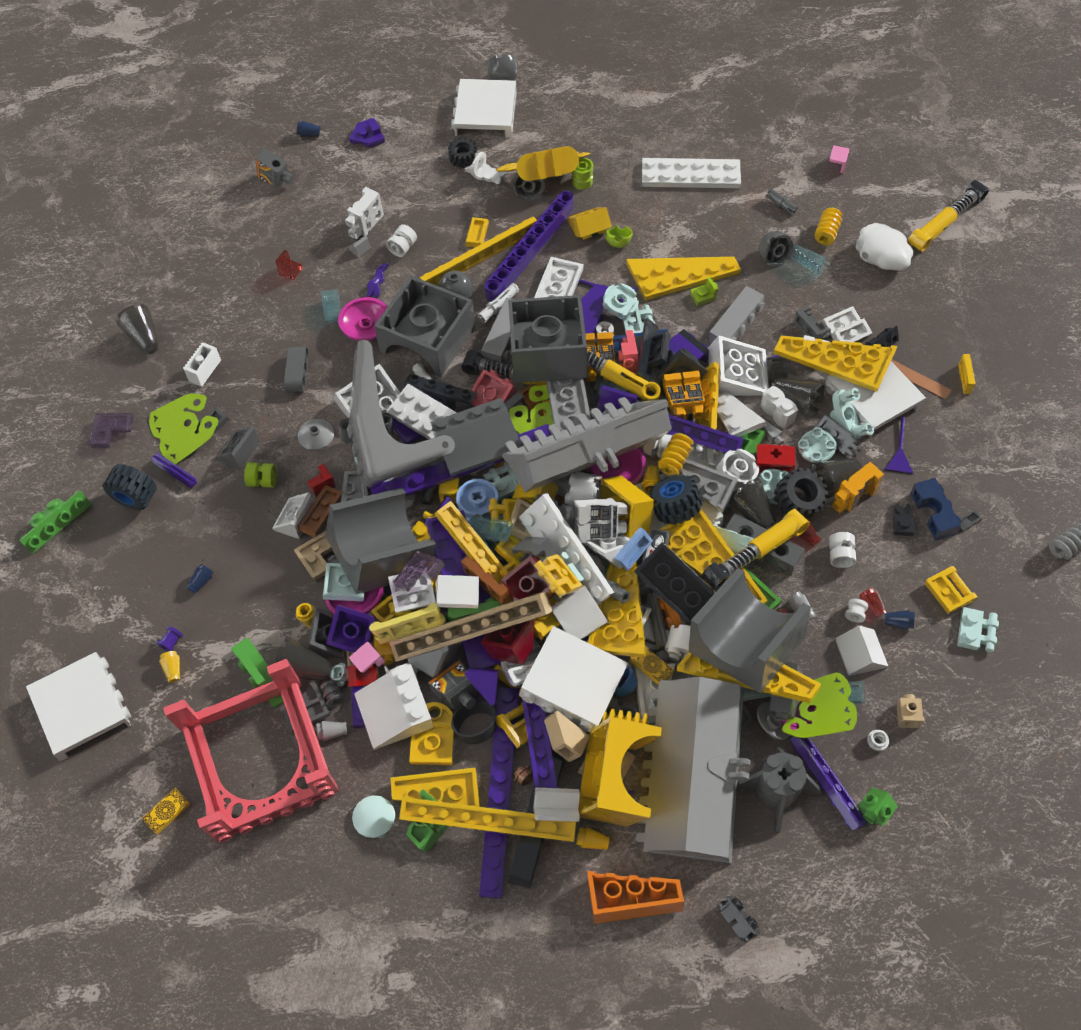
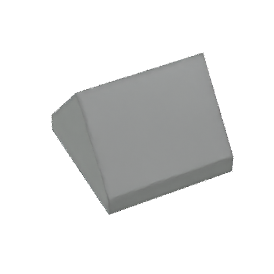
M364 236L348 249L359 258L371 247L368 238Z

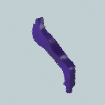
M388 262L379 266L375 277L368 282L367 297H372V295L376 299L381 293L379 285L384 281V271L390 265Z

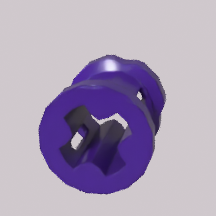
M170 626L166 628L167 632L163 638L156 643L167 652L173 651V647L178 639L183 637L181 632Z

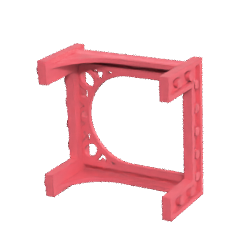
M287 659L267 666L268 673L273 682L198 712H195L185 700L163 708L165 716L185 736L205 801L206 816L197 820L199 828L216 842H226L237 833L244 834L250 832L254 826L269 824L278 816L285 817L291 815L295 809L310 807L314 804V801L329 799L335 795L334 793L339 791L336 782L329 773L299 688L302 686L301 682ZM282 695L299 745L300 758L297 770L286 787L271 797L260 800L238 798L229 793L221 784L202 726ZM307 766V771H311V773L302 772V769ZM305 778L309 788H299L297 786L298 779ZM292 789H295L296 792H298L292 793L291 796H288V792ZM225 799H231V802L228 804L227 808L225 809V806H226L227 804L225 803L224 800H225ZM242 804L243 811L238 818H232L231 812L234 806ZM251 806H256V810H255V811H254V810H251V811L248 813V808H249V807H251Z

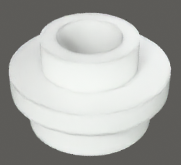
M873 730L869 733L867 742L873 750L882 751L887 748L889 738L884 731ZM874 739H880L881 744L876 743Z

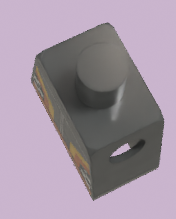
M264 148L255 158L257 179L275 187H280L284 182L288 184L293 182L294 175L288 173L286 161L268 149Z
M460 660L428 681L433 695L453 710L458 709L462 705L466 709H470L476 703L473 697L477 695V690L464 675L466 669Z

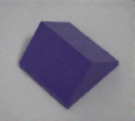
M602 385L597 408L603 413L606 410L604 408L605 404L612 403L616 409L622 408L618 403L620 398L625 397L630 404L638 402V396Z
M337 605L326 644L355 653L366 642L371 644L373 634L369 627L372 623L376 622V617Z
M470 667L464 675L487 702L493 706L498 694L499 669Z

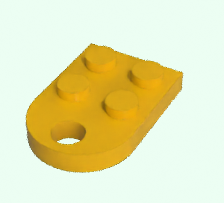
M427 703L428 712L437 709L440 711V715L436 718L431 717L432 729L411 736L409 762L413 765H452L454 731L451 726V719L453 713L442 703Z

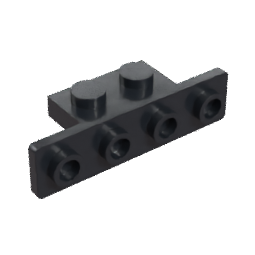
M646 318L636 374L650 382L652 369L667 362L671 334L667 330L658 334L659 327L649 318Z
M410 374L403 383V386L406 387L407 384H410L453 411L456 408V401L471 405L477 397V392L441 383L434 379L420 377L419 375Z

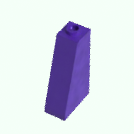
M595 284L581 299L585 334L595 333L596 336V327L602 322L607 309L603 307V296L608 287L605 285Z

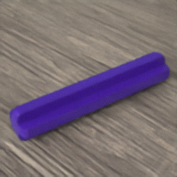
M155 453L152 456L151 460L154 464L188 487L193 488L197 484L196 478L159 453Z

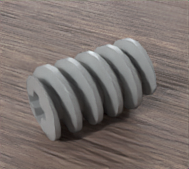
M1078 521L1077 524H1074L1049 543L1052 555L1059 559L1069 560L1081 551V521Z

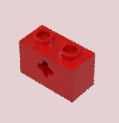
M757 444L755 463L759 467V474L767 469H778L788 473L794 470L795 446Z

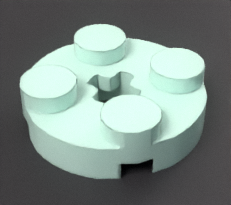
M620 284L619 286L611 285L603 296V307L614 316L626 319L627 316L635 312L639 301H637L636 292L630 286ZM622 298L623 303L619 302L617 299Z

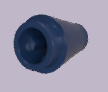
M303 120L302 122L298 121V135L301 137L320 136V126Z
M200 564L199 567L196 566L186 588L196 594L213 578L212 574L214 572L203 564Z
M910 610L885 612V625L906 630L914 628L915 612H910Z

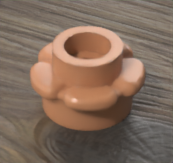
M523 766L519 767L514 773V781L522 786L526 785L533 777L530 766L525 768Z

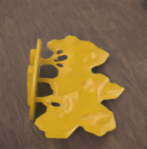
M570 146L525 154L520 157L517 163L505 164L497 168L496 171L510 172L517 170L518 175L526 181L545 179L573 172L578 166L579 158L591 153H579Z

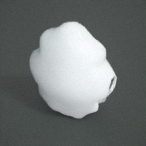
M879 223L867 225L860 230V236L856 242V250L865 262L876 265L884 270L895 271L906 270L911 265L913 249L907 244V238L903 233Z

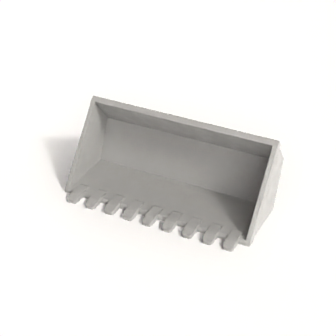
M625 397L620 398L618 403L622 408L616 409L612 403H607L604 408L608 413L605 415L598 408H594L591 410V414L594 417L592 420H588L583 413L578 414L577 420L580 424L576 426L570 419L563 420V425L566 430L560 431L557 425H550L548 429L552 435L546 437L542 430H537L534 432L537 438L535 442H531L527 435L521 436L522 447L517 448L513 441L506 442V447L509 452L502 454V456L509 464L525 493L594 465H598L602 472L608 471V466L605 461L608 460L616 468L619 466L617 456L657 441L672 429L667 410V400L643 401L630 404Z
M692 677L670 681L660 680L658 690L650 691L649 698L657 700V707L649 708L648 716L656 717L655 724L652 726L662 727L661 737L655 739L654 742L646 744L644 747L646 752H652V760H645L643 762V769L651 770L650 778H643L641 780V787L649 788V795L641 796L639 804L651 808L650 818L638 822L639 824H646L645 833L636 834V842L644 843L643 852L732 864L737 781L749 779V773L738 772V767L750 765L749 759L739 758L744 696L741 685L704 677Z

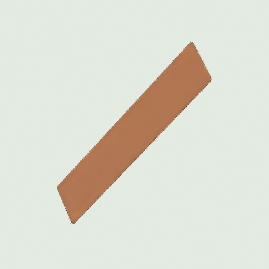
M891 360L911 382L944 399L952 391L922 374Z

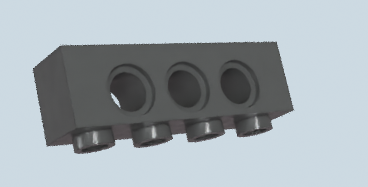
M736 513L725 528L753 539L767 530ZM787 540L762 557L760 561L776 567L782 573L792 575L803 556L805 548Z

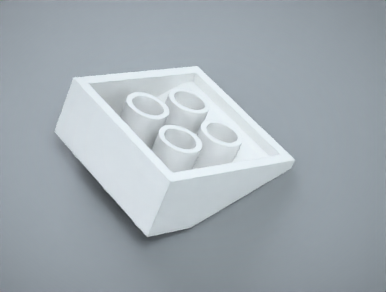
M718 336L708 347L709 365L714 361L719 364L718 394L727 391L733 396H760L769 389L765 349L722 336Z
M378 364L375 366L379 404L381 412L387 413L388 408L399 396L400 391L382 366ZM352 382L333 396L336 404L348 418L350 416Z
M411 664L390 671L354 693L373 750L433 728L430 714Z

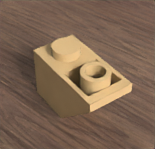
M558 711L546 717L544 722L553 750L568 762L580 757L590 736L581 727L575 725Z

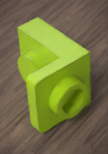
M709 277L705 285L690 290V295L697 307L716 300L717 292L719 291L718 285Z

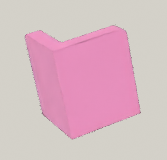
M833 145L829 162L842 164L840 173H843L849 148Z
M366 642L349 657L361 673L374 663L379 667L385 662L369 642Z

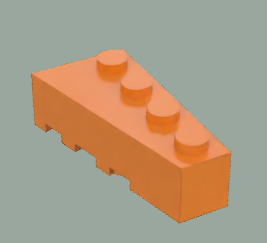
M587 871L594 924L683 911L684 898L681 883L678 879L640 878L636 875L618 876L615 873L597 874L594 871Z

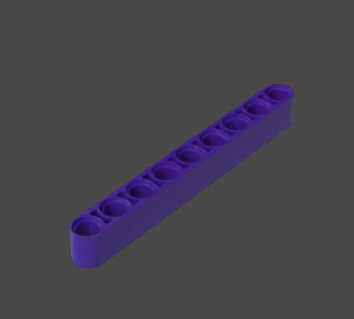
M563 191L556 197L486 281L485 294L488 301L492 302L511 283H514L565 221L566 217L570 215L574 209V195L572 192Z

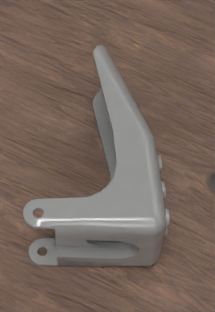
M367 340L358 341L354 356L350 416L347 432L349 439L352 438L353 441L352 452L353 456L357 457L356 467L358 475L362 477L364 485L371 488L442 462L444 460L442 456L450 454L454 450L455 442L450 436L442 435L416 444H403L394 440L385 428L379 404L372 345ZM443 442L448 443L447 448L442 447Z

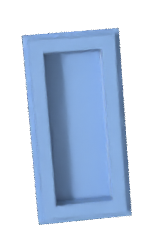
M639 527L615 556V559L625 570L629 571L653 540L644 529Z

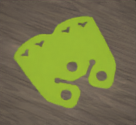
M547 385L531 387L529 389L530 400L533 402L547 400L549 398ZM540 390L543 392V395L541 397L535 396V392ZM550 402L538 403L530 411V423L527 422L528 408L526 406H515L509 410L514 428L520 434L546 424L549 426L553 425ZM539 410H545L546 415L540 416L538 414ZM522 411L523 415L516 417L515 412Z
M191 393L184 395L150 413L149 425L153 436L160 439L162 455L174 464H177L206 443L212 437L218 425L217 418L205 416L201 420L199 433L195 434L199 421L195 413L184 412L185 408L198 412L203 410L207 397L203 394ZM196 399H200L201 401L200 405L198 406L193 405V402ZM187 419L191 420V424L188 427L184 426V422ZM210 421L212 426L206 429L205 423Z
M838 672L814 679L821 684L820 690L810 703L802 702L799 706L801 717L812 721V724H807L802 719L794 717L789 718L782 727L783 732L799 738L853 730L857 722V709L855 704L848 700L851 694V687L847 679ZM842 688H844V689H843L844 694H842L841 692H839V690H841ZM810 705L816 706V710L813 712L807 711V708ZM793 723L799 724V728L796 730H792L790 726Z

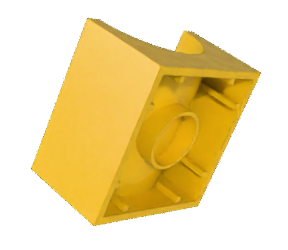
M609 717L589 732L590 737L587 742L578 811L580 818L624 827L650 818L651 808L637 803L626 791L621 777V763L627 750H638L661 737L662 727Z

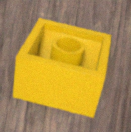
M596 207L566 217L575 236L582 237L583 240L591 238L592 234L596 232L598 234L605 233L608 228L612 227L607 207Z

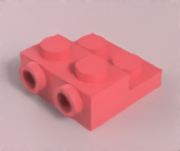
M626 330V338L622 339L621 350L618 351V361H621L619 365L636 374L638 352L633 330Z
M483 369L471 391L477 392V397L471 405L476 407L502 398L505 404L513 397L517 390L514 387L515 383L507 378L505 380L499 378L500 375L493 370L488 372Z

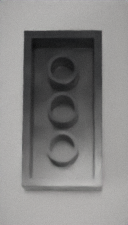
M663 542L634 570L690 626L693 617L716 593Z

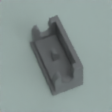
M810 306L796 311L794 323L805 335L822 340H827L831 337L829 333L831 329L829 327L824 329L812 316L810 312L812 308Z
M525 537L511 549L513 554L524 553L519 561H524L532 555L543 557L540 559L543 562L547 557L557 554L548 538Z

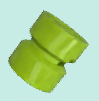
M579 158L578 166L572 172V184L577 189H588L593 184V162L588 158Z
M248 462L244 473L246 486L258 487L261 484L265 488H274L277 480L276 465L264 463L261 466L260 463Z

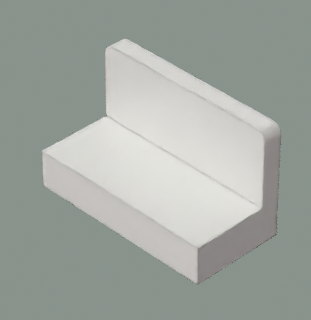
M535 788L533 807L535 819L580 821L578 811L579 789Z

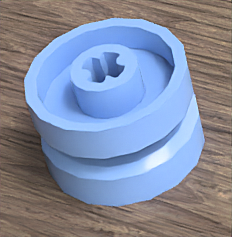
M472 479L460 486L457 492L458 510H464L467 522L471 527H487L491 521V514L488 512L489 500L496 498L497 504H499V496L496 487L491 482L484 479Z

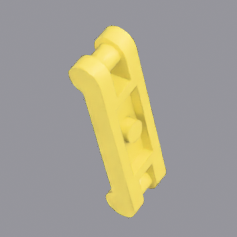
M431 603L425 609L382 623L374 622L370 625L369 629L373 635H376L375 639L377 642L384 644L440 626L445 622L446 618L440 612L437 604Z

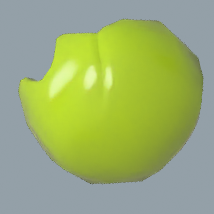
M616 225L614 228L606 231V241L614 248H624L630 243L633 232L628 226L620 229Z

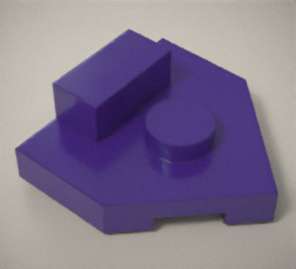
M370 118L357 123L349 141L353 144H364V146L371 148L384 143L385 138L375 118Z

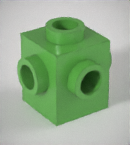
M872 787L858 805V808L862 812L865 821L870 824L875 823L884 826L898 806L889 792Z

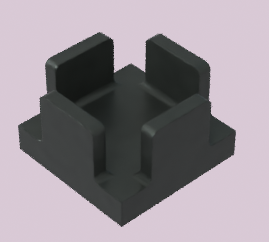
M683 348L682 350L679 349L676 354L674 351L669 350L667 362L660 365L661 370L655 376L663 383L665 374L681 373L682 378L683 372L699 371L701 379L708 371L699 363L696 356Z

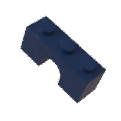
M936 478L915 483L910 494L917 508L929 507L937 513L931 515L927 523L934 540L937 541L956 535L961 527V520L954 513L952 503L946 498L942 485L938 483Z

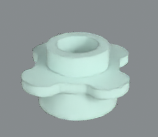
M344 663L334 666L330 673V678L335 680L339 687H342L348 679V672Z

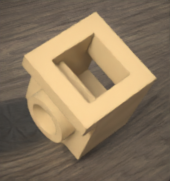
M913 694L903 695L896 704L898 727L920 728L925 721L921 699L915 698Z

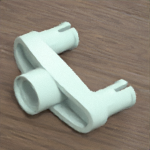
M853 388L847 391H836L832 397L834 410L831 412L830 417L856 439L864 435L873 434L874 427L868 428L873 426L871 423L859 424L851 401L860 398V393L854 394L859 392V390Z

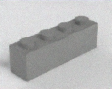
M746 286L711 329L708 343L712 344L718 336L737 341L739 335L742 336L746 331L747 325L752 324L757 312L760 313L764 308V295Z
M507 297L481 349L483 358L489 359L490 362H499L498 364L508 360L511 348L508 300H511V298Z

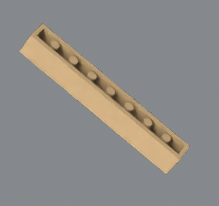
M545 591L447 622L389 643L397 662L547 615L552 612V608Z

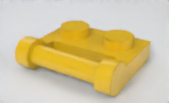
M954 566L939 572L924 582L947 614L978 599L977 595L974 592L972 593L958 576ZM949 577L965 597H962L960 595V593L956 590L953 584L949 581Z
M523 702L519 707L505 715L500 714L496 717V724L503 728L517 749L528 743L525 718L514 725L510 721L524 713Z

